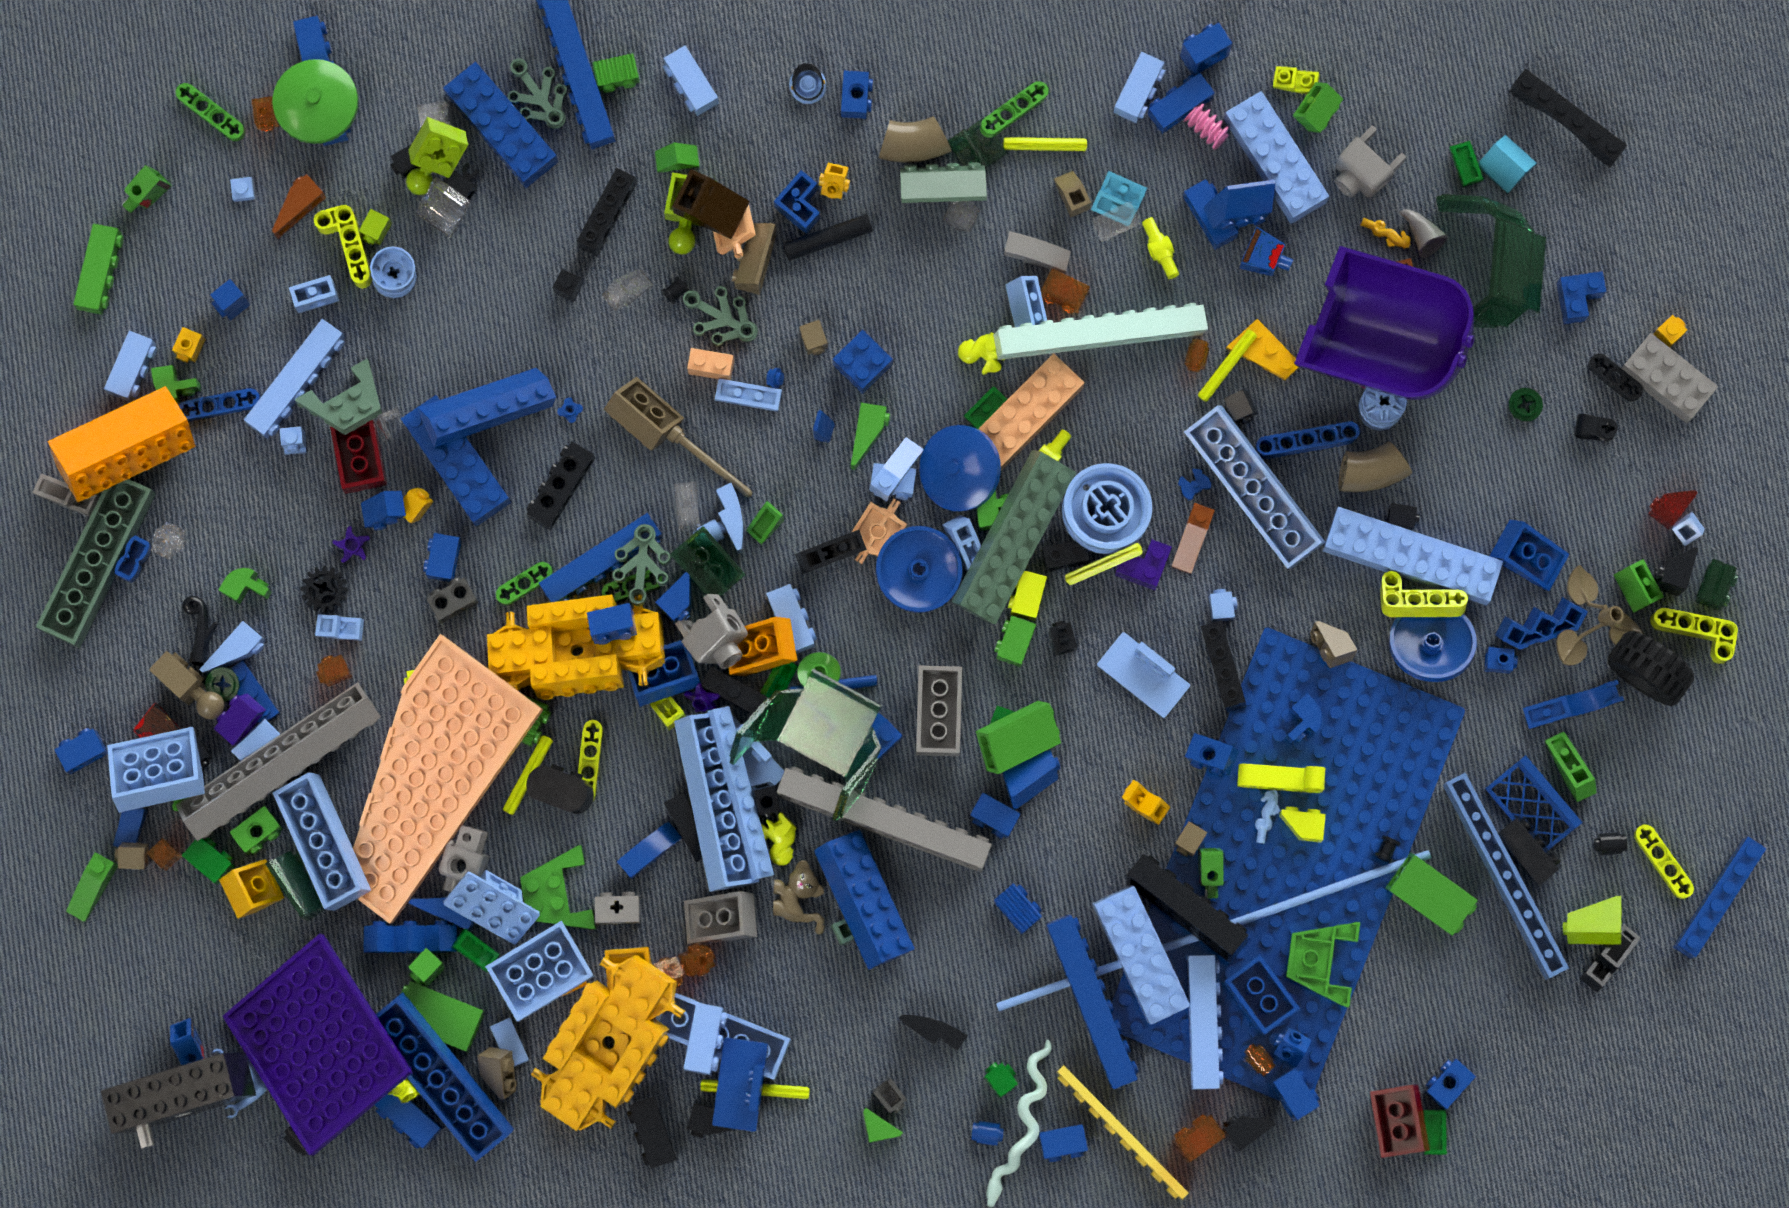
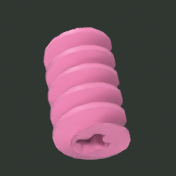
M1202 103L1196 106L1183 122L1189 120L1188 126H1195V133L1202 131L1200 137L1202 139L1208 137L1206 143L1211 144L1214 142L1212 148L1216 150L1228 138L1229 134H1227L1229 126L1222 129L1223 121L1215 123L1217 115L1209 117L1208 115L1211 110L1208 109L1203 112L1202 109L1205 104Z

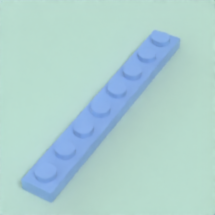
M730 706L712 709L708 711L752 880L772 876L774 872Z

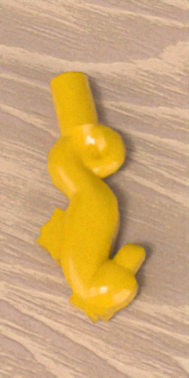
M1363 218L1361 226L1371 229L1372 233L1377 237H1386L1385 241L1389 247L1397 246L1405 249L1411 246V239L1406 235L1405 231L1401 232L1400 237L1395 230L1385 229L1386 224L1384 221L1377 220L1374 222Z

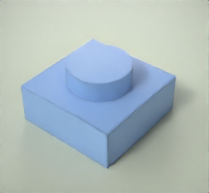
M252 177L230 180L234 202L255 199Z

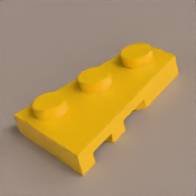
M1258 319L1226 347L1227 350L1231 351L1245 332L1250 329L1256 333L1257 337L1243 354L1244 359L1258 364L1263 369L1283 380H1286L1299 368L1294 364L1296 358Z

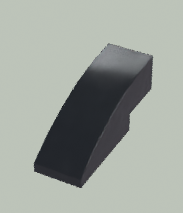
M681 793L664 802L697 863L703 858L694 815L684 793Z
M1623 924L1621 945L1606 944L1580 979L1594 991L1598 992L1620 967L1641 937Z
M901 1015L899 1017L901 1022L933 1045L940 1038L958 1051L968 1035L957 1028L932 1018L917 1015Z

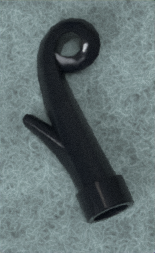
M189 596L183 601V610L190 615L198 614L193 650L190 653L189 663L203 666L207 661V649L211 636L218 623L214 622L208 629V610L205 602L198 596ZM190 603L198 605L195 609L189 608Z

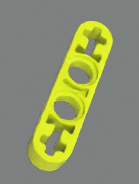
M589 720L583 727L578 773L582 774L583 769L586 767H591L594 770L592 778H582L593 783L594 801L598 781L603 727L598 721ZM595 724L599 732L594 733V740H598V743L592 741L585 742L586 738L589 740L591 738V733L587 729ZM594 746L597 749L596 755L590 758L587 757L584 753L586 747Z
M1650 825L1639 826L1634 832V838L1672 893L1679 899L1690 897L1694 891L1693 883L1654 828ZM1641 829L1643 831L1648 830L1650 833L1648 835L1649 840L1652 842L1655 839L1657 843H1654L1647 848L1646 845L1649 844V842L1646 838H1640V835L1642 834ZM1654 847H1660L1663 850L1662 858L1656 859L1653 857L1652 849ZM1667 865L1675 867L1676 874L1673 877L1665 874V867ZM1681 875L1682 879L1678 881L1681 883V885L1688 886V888L1686 889L1687 894H1685L1684 892L1679 893L1678 890L1680 889V885L1677 882L1672 884L1671 881L1677 879Z

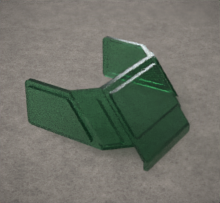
M1451 194L1436 196V203L1440 212L1491 214L1496 219L1489 295L1473 307L1474 327H1508L1528 309L1540 313L1546 237L1536 234L1519 211L1487 197Z
M813 668L803 689L775 690L769 698L763 701L736 733L729 755L731 757L729 763L734 765L753 742L778 740L845 777L847 784L839 795L832 820L837 821L839 817L842 818L861 795L878 762L877 757L880 753L881 745L874 728L871 726L880 711L881 705Z

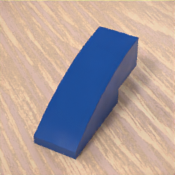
M666 822L617 860V863L633 879L679 842L682 837L669 822Z

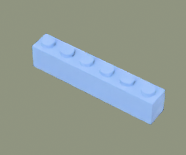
M321 319L245 417L244 421L266 439L270 435L274 436L280 427L279 423L283 418L287 419L292 413V407L296 403L295 399L306 393L307 387L317 381L320 370L322 368L325 369L330 364L331 356L334 352H338L345 343L343 333L324 319Z
M1215 955L1188 956L1191 1090L1219 1089L1220 1084H1223V1071H1219V1062L1223 1061L1222 1049H1218V1040H1222V1029L1217 1026V1018H1221V1005H1217L1216 996H1220V982H1216V974H1219V960H1215Z

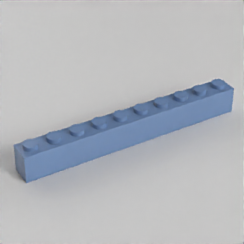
M1466 773L1443 784L1450 801L1545 980L1569 969Z

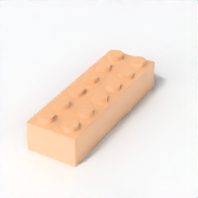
M1054 353L979 428L996 446L1000 457L1001 471L1084 388L1085 382Z

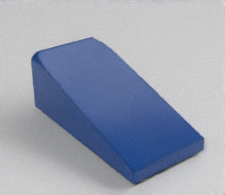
M821 410L817 412L813 427L814 440L829 443L835 424Z
M138 808L121 813L113 846L119 847L122 842H138L148 810Z

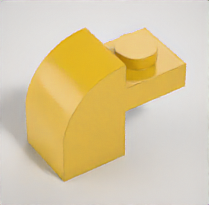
M1132 780L1122 796V799L1125 801L1124 803L1129 808L1157 825L1161 823L1170 809V806L1162 798L1148 792L1135 780Z

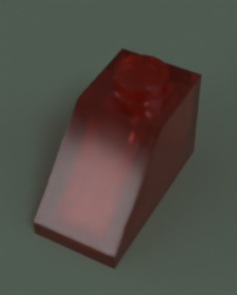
M1690 490L1666 493L1661 498L1656 496L1649 505L1652 510L1648 515L1669 530L1698 492Z

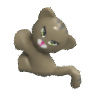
M802 860L795 866V870L789 874L788 885L785 886L782 880L774 879L773 894L779 895V900L773 901V915L781 916L791 922L808 923L815 921L817 922L815 932L820 935L823 934L825 929V919L818 912L804 914L798 900L799 898L820 897L824 894V888L819 884L818 878L810 869L808 862Z

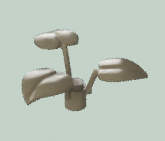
M1581 565L1571 572L1567 582V592L1570 599L1576 605L1585 603L1589 607L1601 609L1598 615L1600 623L1579 636L1573 630H1564L1558 635L1556 648L1563 664L1572 666L1580 663L1586 657L1588 650L1587 645L1581 639L1601 627H1611L1609 637L1614 645H1617L1623 634L1628 631L1644 634L1639 626L1627 614L1623 613L1620 607L1613 606L1608 608L1606 604L1591 603L1598 596V585L1595 579Z

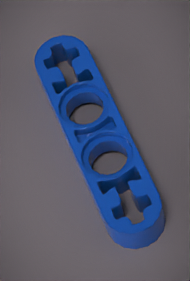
M247 388L183 401L178 406L182 411H185L187 406L190 409H197L195 405L198 404L201 414L198 415V412L195 410L189 413L190 416L185 415L188 422L251 410L261 397L255 389ZM249 394L256 397V399H253L252 404L248 401H241L243 406H240L237 396H240L242 400L249 398ZM229 397L234 398V407L225 408L224 401ZM206 402L214 403L212 412L206 413L203 411V405Z

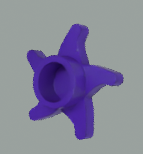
M348 526L344 540H333L335 546L344 550V557L341 559V562L345 563L353 555L360 556L365 561L366 556L361 547L365 541L370 540V537H356L352 533V527Z
M701 683L697 684L694 693L686 691L684 694L685 697L692 701L695 712L717 709L713 700H718L720 695L707 693L702 688Z

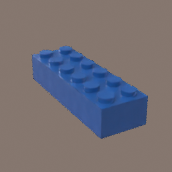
M476 61L443 87L448 99L525 188L529 187L558 163L557 155Z
M435 395L419 407L439 401L440 399ZM418 407L401 418L405 427L475 527L511 503L509 497L466 436L434 447L418 412Z
M860 830L828 841L814 850L868 970L900 958L915 949Z

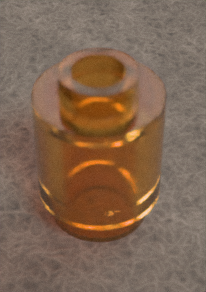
M1193 339L1192 343L1189 344L1184 363L1188 370L1200 372V370L1205 369L1210 350L1208 342Z
M1252 1043L1245 1049L1244 1053L1246 1055L1244 1059L1257 1074L1260 1073L1262 1076H1265L1276 1066L1272 1056L1260 1043L1257 1045Z

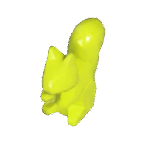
M992 332L980 336L976 341L972 339L964 341L958 347V356L966 364L975 363L980 357L986 360L982 369L983 375L996 373L1002 369L1001 364L997 361L994 333Z
M780 812L778 814L779 820L776 823L767 819L768 827L763 824L761 826L765 840L769 838L774 843L769 850L770 860L778 866H784L790 863L793 858L794 850L791 848V845L795 840L797 827Z

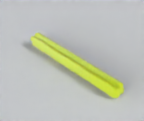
M701 1080V1091L717 1092L718 1080ZM763 1084L761 1096L808 1099L810 1089L801 1086Z

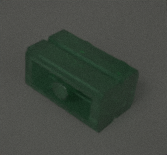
M1716 559L1709 561L1695 602L1715 610H1721L1723 606L1727 607L1731 595L1728 594L1730 586L1734 587L1738 579V575L1735 574L1737 568Z

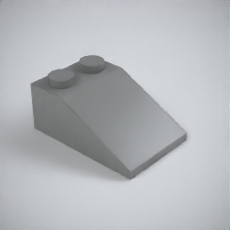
M739 891L684 901L687 944L757 937L754 893Z

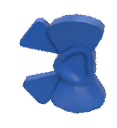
M1192 469L1195 480L1191 484L1183 476H1180L1178 486H1181L1182 495L1188 501H1191L1194 495L1202 490L1211 489L1210 479L1205 474H1202L1201 469Z

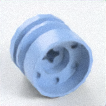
M394 246L383 248L375 254L371 261L370 271L373 285L385 297H403L410 293L415 286L417 276L414 260L404 249ZM392 271L397 274V278L394 279L391 276Z
M1366 388L1358 403L1359 417L1370 429L1378 431L1388 430L1395 426L1406 409L1407 399ZM1386 400L1387 404L1383 406L1379 404L1380 401Z

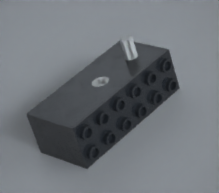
M221 1053L101 1090V1095L111 1134L137 1132L141 1148L154 1145L151 1127L256 1096V1091L246 1053Z

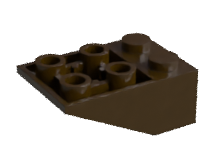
M690 169L672 208L674 214L732 240L750 201L714 179Z

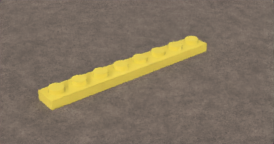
M1064 1065L1057 1071L1060 1075L1057 1079L1065 1087L1069 1085L1075 1091L1073 1095L1080 1103L1085 1101L1090 1106L1088 1111L1096 1119L1101 1117L1106 1122L1104 1127L1112 1135L1116 1133L1121 1138L1119 1142L1127 1151L1132 1149L1137 1154L1135 1159L1143 1167L1146 1165L1150 1167L1153 1171L1151 1175L1159 1183L1163 1181L1168 1186L1166 1191L1174 1199L1177 1197L1183 1199L1188 1194L1179 1182Z

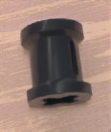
M677 276L675 281L666 289L663 288L661 292L674 305L676 299L684 292L689 291V288Z
M1382 835V843L1374 856L1385 862L1392 863V856L1396 847L1400 846V842Z

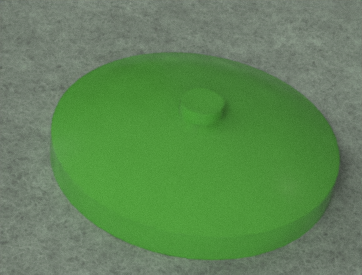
M314 59L297 63L284 72L275 86L272 103L275 117L287 134L301 142L320 144L338 138L349 129L356 117L359 100L355 84L344 69L332 62Z

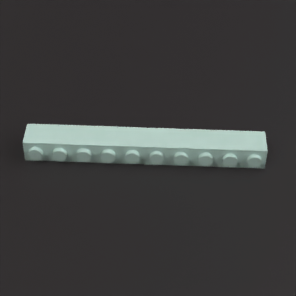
M1188 303L1181 308L1171 305L1164 307L1163 310L1147 308L1139 313H1135V310L1123 312V315L1106 313L1098 318H1094V315L1082 317L1081 320L1065 318L1061 322L1053 323V320L1041 322L1040 325L1024 323L1020 327L1012 328L1011 325L1001 326L993 335L997 358L1002 360L1203 335L1208 330L1204 305L1196 306V303Z

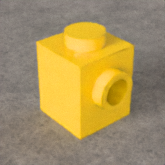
M1672 315L1653 335L1670 348L1688 329L1682 319Z
M182 327L172 351L180 361L188 363L189 360L196 362L206 339L203 335Z
M417 487L407 492L403 498L406 512L404 518L410 523L420 521L434 502L429 497L427 491Z

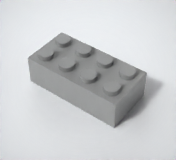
M1652 333L1647 336L1622 367L1625 372L1642 385L1643 390L1686 424L1695 416L1718 387Z
M919 665L916 755L960 756L962 667Z

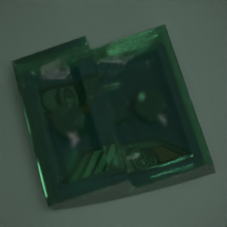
M984 118L967 130L963 129L948 140L949 145L963 166L976 162L985 165L986 168L1007 154L997 136L988 138L980 132V125ZM987 124L986 129L988 130L991 127Z

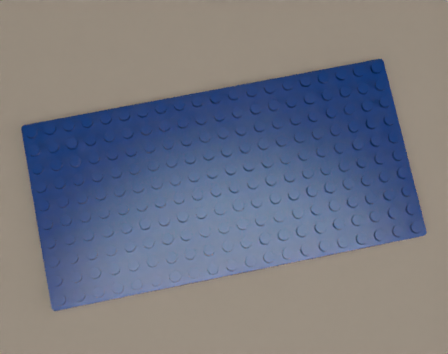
M1265 628L1241 684L1247 707L1229 713L1218 740L1234 746L1239 751L1230 776L1223 773L1221 776L1209 772L1210 769L1207 768L1182 828L1183 831L1188 821L1207 832L1198 848H1220L1223 850L1224 885L1218 886V898L1207 899L1211 901V906L1217 911L1221 909L1230 917L1229 920L1390 864L1374 856L1382 843V835L1400 842V846L1396 847L1392 856V863L1407 858L1465 714V709L1461 706L1351 661L1329 668L1327 663L1321 658L1320 650L1317 647L1271 628ZM1308 693L1321 709V726L1314 735L1306 730L1308 735L1299 743L1295 740L1291 744L1285 737L1300 724V721L1289 710ZM1238 764L1295 768L1319 766L1326 768L1325 787L1322 793L1277 790L1280 811L1282 809L1285 810L1286 807H1297L1301 812H1307V809L1320 810V814H1326L1323 841L1320 843L1299 840L1280 818L1279 811L1274 816L1271 815L1272 828L1266 833L1265 844L1256 843L1258 830L1255 827V822L1257 819L1262 818L1261 811L1267 801L1262 802L1261 798L1264 797L1267 791L1272 790L1238 787ZM1175 847L1166 869L1171 870L1177 876L1176 879L1182 884L1186 882L1193 887L1196 895L1205 897V886L1199 884L1198 849L1193 857L1190 855L1185 857L1176 851L1177 847ZM1397 870L1242 925L1247 929V944L1231 964L1200 940L1166 952L1187 999V957L1215 955V960H1219V974H1216V982H1220V996H1216L1217 1005H1221V1018H1217V1026L1222 1029V1040H1218V1049H1222L1223 1061L1219 1062V1071H1223V1078L1280 1101L1269 1084L1296 1068L1298 1071L1302 1070L1307 1077L1306 1085L1308 1088L1315 1090L1347 1008L1286 978L1291 934L1360 922L1357 943L1335 939L1329 980L1331 985L1351 987L1352 997L1393 894L1385 887ZM1214 871L1208 873V879L1214 877ZM1151 904L1148 916L1161 944L1191 934L1155 905ZM1259 955L1263 957L1300 1008L1263 1036L1223 983ZM1123 973L1111 1002L1114 1008V1012H1111L1114 1021L1118 1019L1123 1031L1119 1034L1190 1063L1189 1007L1152 1025L1148 1024L1126 975ZM1288 1027L1312 1040L1297 1067L1273 1054L1277 1047L1274 1044L1280 1032L1284 1034Z

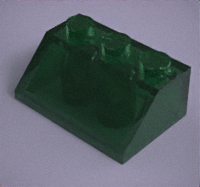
M704 526L670 554L681 570L690 575L691 581L704 596L706 594H718L722 597L746 575Z
M289 851L265 863L302 919L309 921L325 910L309 874L303 868L304 863L299 853L295 855Z

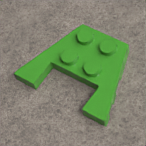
M582 845L574 847L520 877L524 903L540 912V916L535 922L555 925L562 921L565 926L596 930L592 909L570 913L563 869L585 865Z
M1360 922L1292 933L1286 978L1343 1007L1349 1008L1352 988L1331 985L1329 980L1335 939L1357 943Z

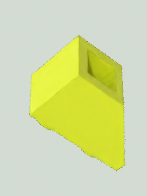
M1286 807L1285 810L1282 809L1280 811V818L1299 840L1320 843L1323 841L1326 814H1320V810L1307 809V812H1301L1297 807Z

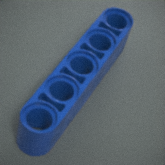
M1348 421L1264 436L1257 441L1255 450L1262 459H1271L1350 445L1357 440L1360 428L1355 422ZM1344 430H1353L1354 437H1347L1344 434ZM1323 433H1331L1333 440L1326 441L1323 438ZM1302 437H1310L1312 439V444H1304L1302 442ZM1288 440L1291 443V448H1283L1281 441ZM1268 444L1270 451L1262 452L1259 445Z

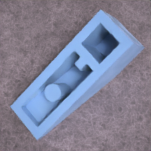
M905 438L872 481L869 490L887 502L924 449L908 438Z
M959 515L942 524L947 537L958 549L962 565L966 572H968L981 544L970 519Z
M242 621L199 670L207 676L216 668H226L252 657L253 654L257 655L264 648L263 643L265 640Z

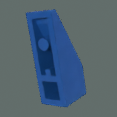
M446 898L410 899V905L471 932L475 922L445 906L444 900Z

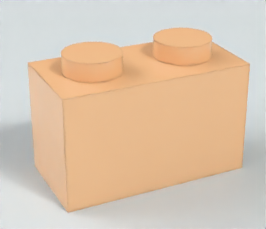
M691 348L687 367L688 374L731 380L734 356Z

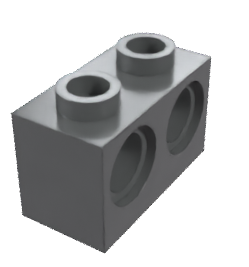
M464 577L451 580L448 583L449 586L442 590L441 588L433 590L429 593L430 596L426 598L441 624L479 603ZM465 589L467 591L465 597L456 598L457 590ZM441 599H445L448 602L444 609L437 608V602Z

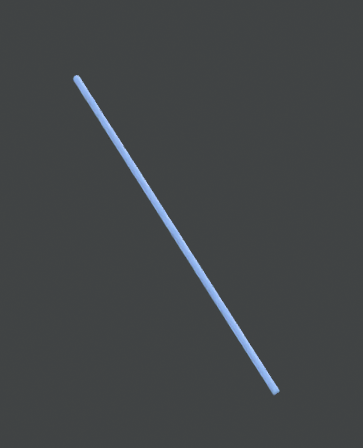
M1429 850L1415 854L1423 861L1431 858ZM1406 858L1230 921L1234 924L1244 925L1394 872L1400 868ZM1190 934L1164 943L1162 946L1165 952L1199 941V939ZM1119 960L1097 967L1098 971H1095V974L1098 977L1122 967ZM1066 978L998 1002L996 1005L998 1011H1002L1070 987V984Z

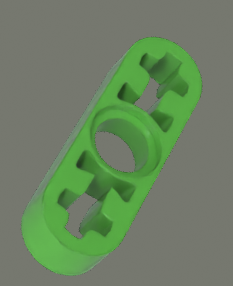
M539 562L501 585L496 591L497 600L502 605H511L540 587L539 582L553 574L551 566L546 562ZM539 568H548L549 570L546 572L547 576L543 577L542 575L536 577V580L538 582L535 584L533 578L529 574L533 572V575L536 576L540 573ZM528 578L531 582L530 587L527 589L519 588L518 583L520 579ZM512 584H514L517 591L520 592L518 595H516L515 591L512 592L509 595V600H506V598H500L503 596V590H506L507 592L513 590L511 586Z
M650 570L645 572V581L650 579L652 574ZM636 574L626 577L622 583L613 581L605 584L602 588V596L609 592V588L619 590V584H622L626 595L622 596L621 591L615 593V602L629 599L630 592L626 589V585L629 581H636ZM662 576L658 579L660 582H663ZM648 582L645 583L646 588L644 590L647 593L659 589L661 586L657 582L655 585Z

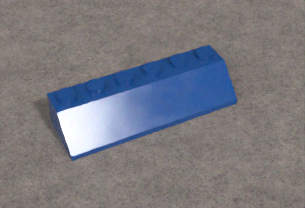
M537 368L418 407V412L433 446L436 447L553 406L556 396L548 378Z

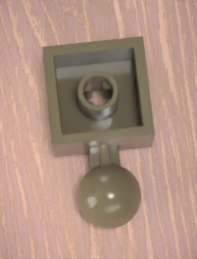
M166 651L149 669L188 706L195 700L197 702L196 709L203 718L215 719L222 714L224 710L223 698L218 693L205 692L204 689L206 687L202 683L204 678L192 667L187 669L189 664L176 652L172 655Z

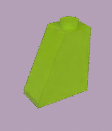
M1615 896L1567 913V922H1563V935H1567L1568 944L1621 945V896Z

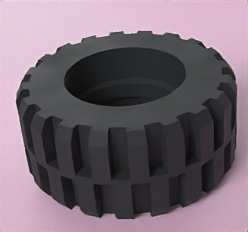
M1636 631L1624 633L1608 656V665L1620 678L1633 686L1637 691L1663 705L1674 706L1678 704L1694 681L1693 670L1689 668L1686 662L1661 643Z

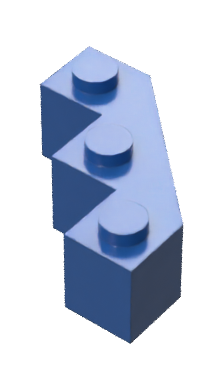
M1562 597L1553 615L1533 607L1524 625L1505 616L1495 636L1521 650L1529 647V645L1557 638L1564 630L1577 631L1588 611Z
M373 921V925L364 926L363 953H421L426 948L433 953L457 952L451 947L457 939V925H448V921H435V925L423 926L417 925V921H404V925L388 926L385 921Z

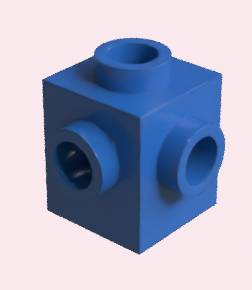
M1288 1027L1284 1034L1280 1032L1274 1044L1277 1047L1273 1054L1297 1067L1312 1040Z

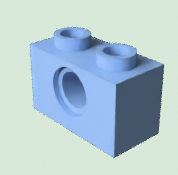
M330 275L289 287L294 307L298 313L339 301L334 281Z

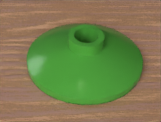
M823 652L809 654L800 662L797 675L799 682L805 689L815 693H822L836 686L841 676V669L838 661L833 656ZM821 673L823 677L817 678L816 675Z

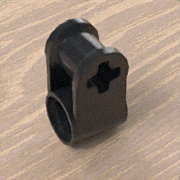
M1578 414L1574 437L1608 442L1617 433L1618 425L1610 418ZM1605 426L1608 427L1609 434L1605 433Z

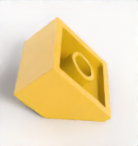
M266 859L233 869L219 880L238 919L254 914L284 898Z

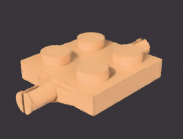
M749 205L732 240L713 231L718 253L724 255L733 249L735 258L743 257L741 245L756 236Z
M893 498L887 509L870 502L852 531H860L867 549L859 552L856 559H854L856 562L859 561L860 564H863L868 554L878 557L884 543L894 533L907 527V523L900 520L894 514L901 504L898 500L896 502V499Z

